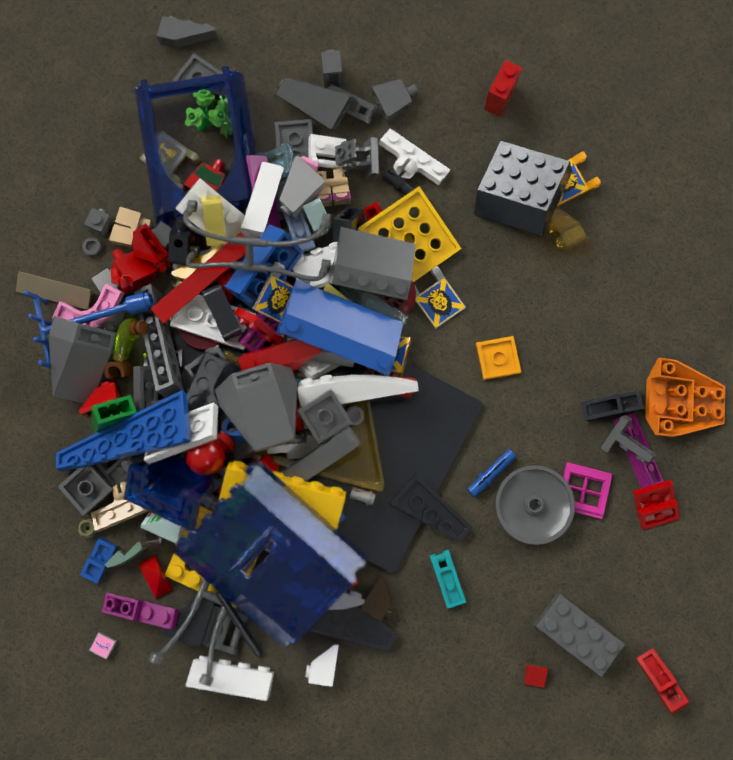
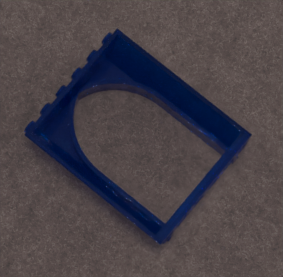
M224 66L222 67L223 74L149 85L147 79L140 81V86L135 87L134 93L155 223H158V225L161 221L169 224V221L176 220L178 216H183L175 208L187 192L173 183L163 166L152 99L225 87L234 137L235 155L227 179L216 192L240 212L248 207L253 190L246 156L257 155L245 80L239 71L235 70L232 72L229 70V67Z

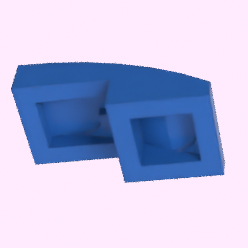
M100 537L91 556L87 558L80 575L98 584L107 569L105 564L113 557L118 545Z

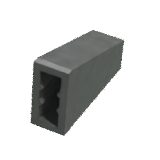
M293 78L282 79L277 88L279 89L277 92L278 96L330 129H337L354 98L353 95Z

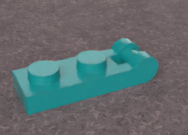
M447 549L442 551V554H432L429 556L446 607L449 609L466 603L449 550ZM446 561L447 567L440 569L439 563Z

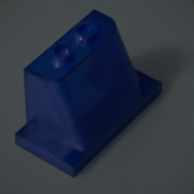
M176 455L150 464L146 463L142 467L132 463L128 468L123 499L192 532L197 525L202 497L213 483L214 474L199 475L189 468L186 460Z

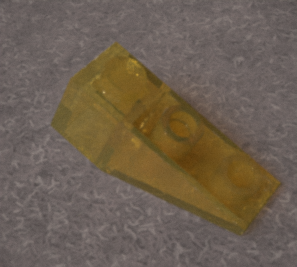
M556 207L547 227L551 233L555 234L557 246L560 249L562 248L565 253L583 244L587 236L579 221Z

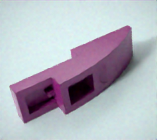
M106 593L102 608L103 613L170 630H175L179 615V609L112 593Z

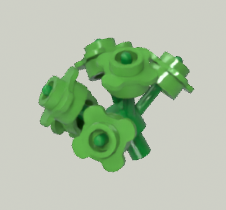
M199 90L198 93H193L196 103L202 109L187 108L185 124L189 127L195 125L201 132L206 127L214 125L221 128L220 134H223L226 139H228L229 135L232 136L235 131V125L232 119H229L228 115H226L229 112L234 113L232 110L234 106L232 100L227 97L223 98L220 95L221 99L217 102L214 94H211L208 90ZM216 103L218 104V105L216 106V109L210 110V111L208 112V109L213 108V107H214V104H216Z

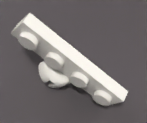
M389 129L379 141L380 146L397 156L398 159L394 164V171L398 176L405 170L406 172L402 177L409 179L416 172H419L437 185H440L450 172L449 168L392 129Z

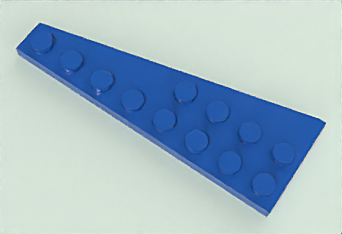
M181 390L57 452L56 469L64 472L191 442L187 393Z

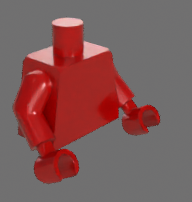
M120 248L116 249L112 253V257L115 260L110 270L111 282L118 285L126 295L153 282L158 270L164 272L166 270L165 267L170 268L169 259L163 258L158 263H153L133 256V252L125 255Z

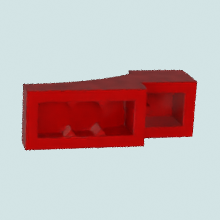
M653 648L636 658V661L648 677L671 716L689 706V701L677 685V681Z

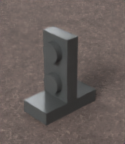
M627 415L622 416L601 449L607 453L611 452L619 442L621 448L634 452L636 454L635 457L644 463L646 461L648 463L652 462L657 454L625 433L633 419Z

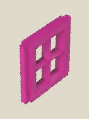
M566 462L563 478L568 484L571 474L585 478L583 488L569 485L572 490L582 492L580 502L575 501L574 512L602 519L612 474ZM589 479L603 482L601 493L587 489ZM585 493L600 497L598 507L583 503Z

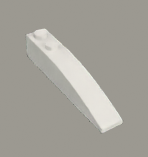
M324 375L316 380H312V378L303 379L297 386L301 407L330 389L333 390L341 404L419 391L417 381L381 375H344L334 377L332 375Z

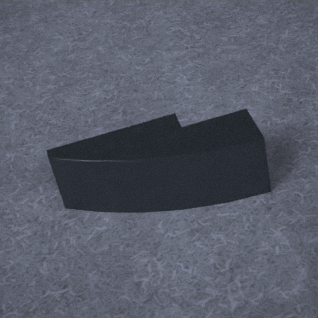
M641 390L581 402L585 421L645 410Z

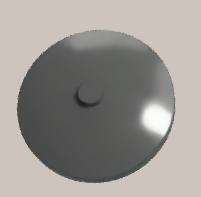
M535 465L519 468L504 479L497 491L495 509L499 523L511 537L522 543L539 545L559 538L568 529L574 516L575 501L569 484L560 474L550 468Z

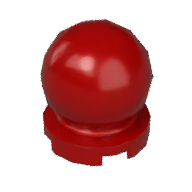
M221 431L220 434L217 433V439L186 450V463L193 472L199 475L214 474L223 466L226 458L225 453H231L235 448L233 445L235 442L226 433Z

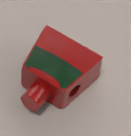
M219 159L215 160L212 167L204 162L201 163L184 182L185 189L189 192L199 178H201L217 193L222 195L227 183L226 175L222 173L226 164Z

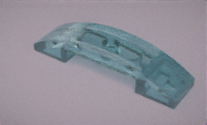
M340 287L338 290L351 302L403 322V325L409 318L372 293Z

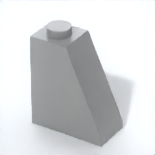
M298 155L294 159L279 199L281 211L286 216L290 215L293 218L303 210L302 206L310 203L325 188V180Z

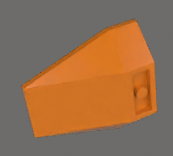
M658 358L646 380L645 418L655 435L675 437L725 424L726 386L677 360Z

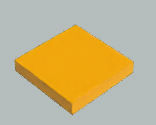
M514 336L476 343L483 381L521 374Z

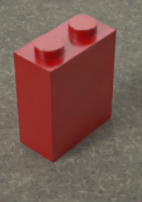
M507 60L504 61L488 92L485 110L501 117L517 86L522 67Z

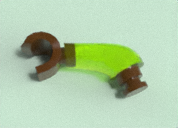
M129 318L120 324L113 359L116 361L109 362L105 366L106 378L115 380L120 373L121 377L133 375L132 366L127 359H129L134 340L139 335H145L148 332V325L144 320L137 321L135 318Z

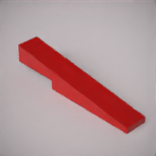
M240 232V233L237 234L235 237H245V236L242 234V232ZM228 242L205 263L237 262L246 255L245 245H236ZM230 267L196 269L150 310L164 324Z

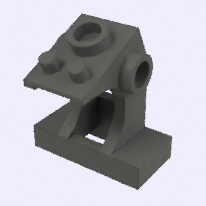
M370 137L363 144V148L355 147L356 139L343 141L340 145L335 146V162L343 170H364V179H373L379 174L378 138Z

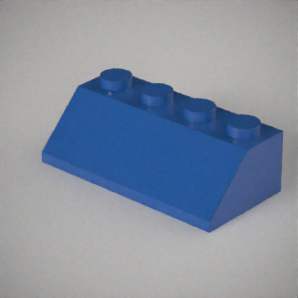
M270 224L259 238L271 242L293 241L284 230ZM298 245L285 247L267 246V248L253 247L254 263L272 267L275 262H278L285 266L284 270L288 271L293 269L304 253ZM237 269L225 285V288L240 301L253 308L271 272ZM281 274L278 278L284 281L287 275Z

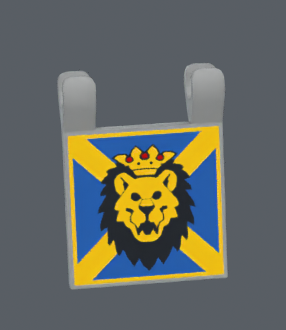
M275 262L272 266L285 269V266L278 262ZM271 272L252 309L280 323L293 286L279 279L278 277L281 274ZM298 279L299 281L310 284V281Z
M438 266L431 270V274L438 282L422 293H419L415 286V301L435 329L466 308Z

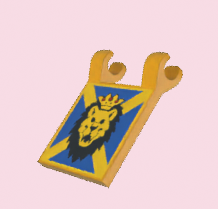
M580 152L568 160L571 163L573 172L557 206L600 186L601 181L598 177L585 183L576 166L585 162L587 158L585 152Z

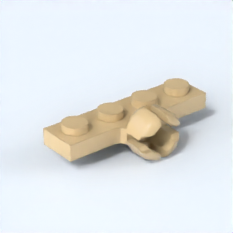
M130 481L121 482V488L116 484L112 491L114 496L113 503L91 512L95 531H103L168 503L163 485L158 483L141 493L135 494Z

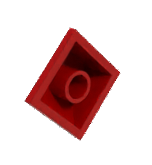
M111 381L101 383V387L96 388L80 408V414L89 419L93 405L121 398L122 394L117 383Z

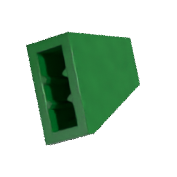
M131 395L92 406L89 420L94 434L137 413Z

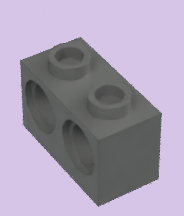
M330 49L321 52L324 87L329 88L331 84L343 87L340 50Z

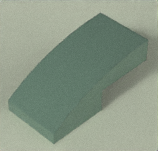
M138 541L126 554L118 550L105 566L112 568L122 565L137 557L147 546L143 542Z

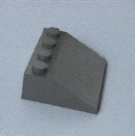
M341 227L329 284L399 300H407L412 280L416 244Z

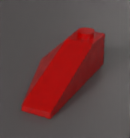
M293 339L244 353L238 357V361L242 371L267 363H274L291 367L294 372L320 354L322 349Z

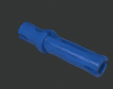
M507 449L484 473L478 475L479 478L467 488L468 492L476 498L486 486L489 487L492 484L491 481L517 458L510 449Z

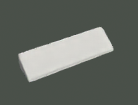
M262 162L241 229L257 237L264 233L284 167Z

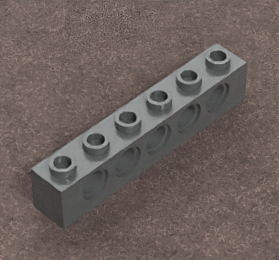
M151 284L134 291V294L150 292L154 305L163 298L162 293ZM151 310L139 313L140 321L144 320L148 325V332L144 335L156 392L167 398L181 390L184 391L168 321L163 324Z

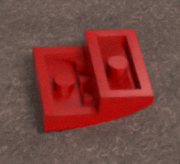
M670 480L633 491L636 511L642 530L680 519L678 503L674 497L673 483Z

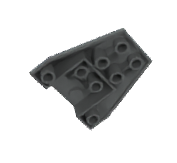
M54 316L49 332L52 396L85 403L93 391L101 387L100 384L108 379L105 376V366L109 362L116 361V352H125L129 336Z
M267 363L231 374L215 390L221 410L255 453L295 441L297 383L291 367Z

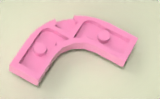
M105 284L97 302L89 310L80 311L65 302L59 301L53 317L56 316L70 320L118 306L124 292L110 284ZM113 315L84 323V325L100 328Z

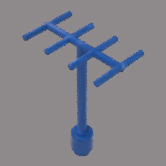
M25 290L23 294L33 298L36 315L30 313L28 317L38 321L41 338L34 337L33 341L43 344L46 362L39 360L38 364L51 369L47 334L50 332L52 322L43 319L40 302L47 304L48 300ZM141 292L126 297L121 305L70 320L84 324L125 311L135 315L149 311L154 306V300L150 292Z

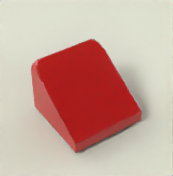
M526 664L524 684L544 688L548 668Z

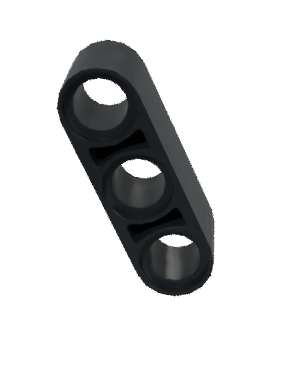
M217 284L202 291L224 341L226 342L242 335V330L221 285Z

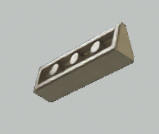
M18 272L16 292L23 294L27 290L49 301L57 303L62 301L70 306L89 310L94 295L92 290Z

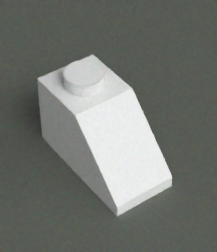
M334 644L311 662V666L307 665L305 677L309 678L308 683L333 686L339 644Z

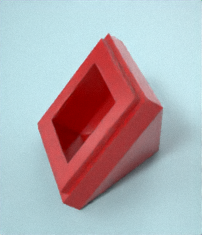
M378 201L363 208L365 209L368 221L382 212Z

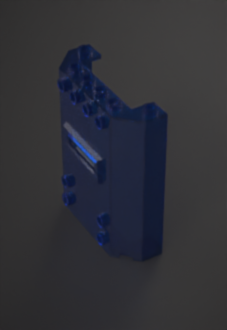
M258 460L255 464L251 463L245 469L244 480L240 484L235 483L228 491L230 495L226 499L222 497L214 506L216 509L212 514L208 512L201 519L200 522L202 524L197 529L195 527L192 528L186 537L182 535L175 543L177 547L174 554L284 648L289 644L288 641L292 643L297 642L351 587L357 578L354 576L359 569H363L366 564V555ZM271 539L276 541L279 545L250 575H247L242 569Z

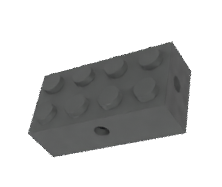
M555 594L533 624L534 627L600 677L603 676L625 645L560 594Z

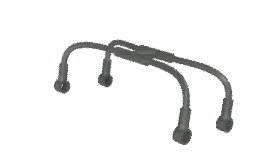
M188 200L187 207L183 212V221L191 230L215 240L245 245L246 262L192 263L195 257L200 255V246L191 245L190 253L186 257V266L189 268L232 267V269L267 273L269 271L306 281H319L330 271L331 260L322 259L318 276H307L280 268L269 267L265 264L254 263L253 246L265 248L267 246L285 247L310 242L321 236L328 226H331V214L323 213L319 230L309 237L293 241L271 242L265 239L225 237L204 231L194 226L188 220L191 214L197 211V200Z
M213 516L210 524L217 527L214 554L209 571L205 575L196 594L188 617L178 632L160 652H152L149 661L158 665L161 664L164 658L163 655L185 631L195 612L198 611L203 598L222 606L216 595L207 591L213 578L212 574L217 563L224 520ZM262 537L259 544L260 548L248 560L233 586L231 585L226 597L231 604L237 593V587L249 567L265 548L271 550L274 542ZM223 606L217 616V623L213 631L206 674H202L199 680L201 684L209 687L214 680L211 676L218 632L227 616Z

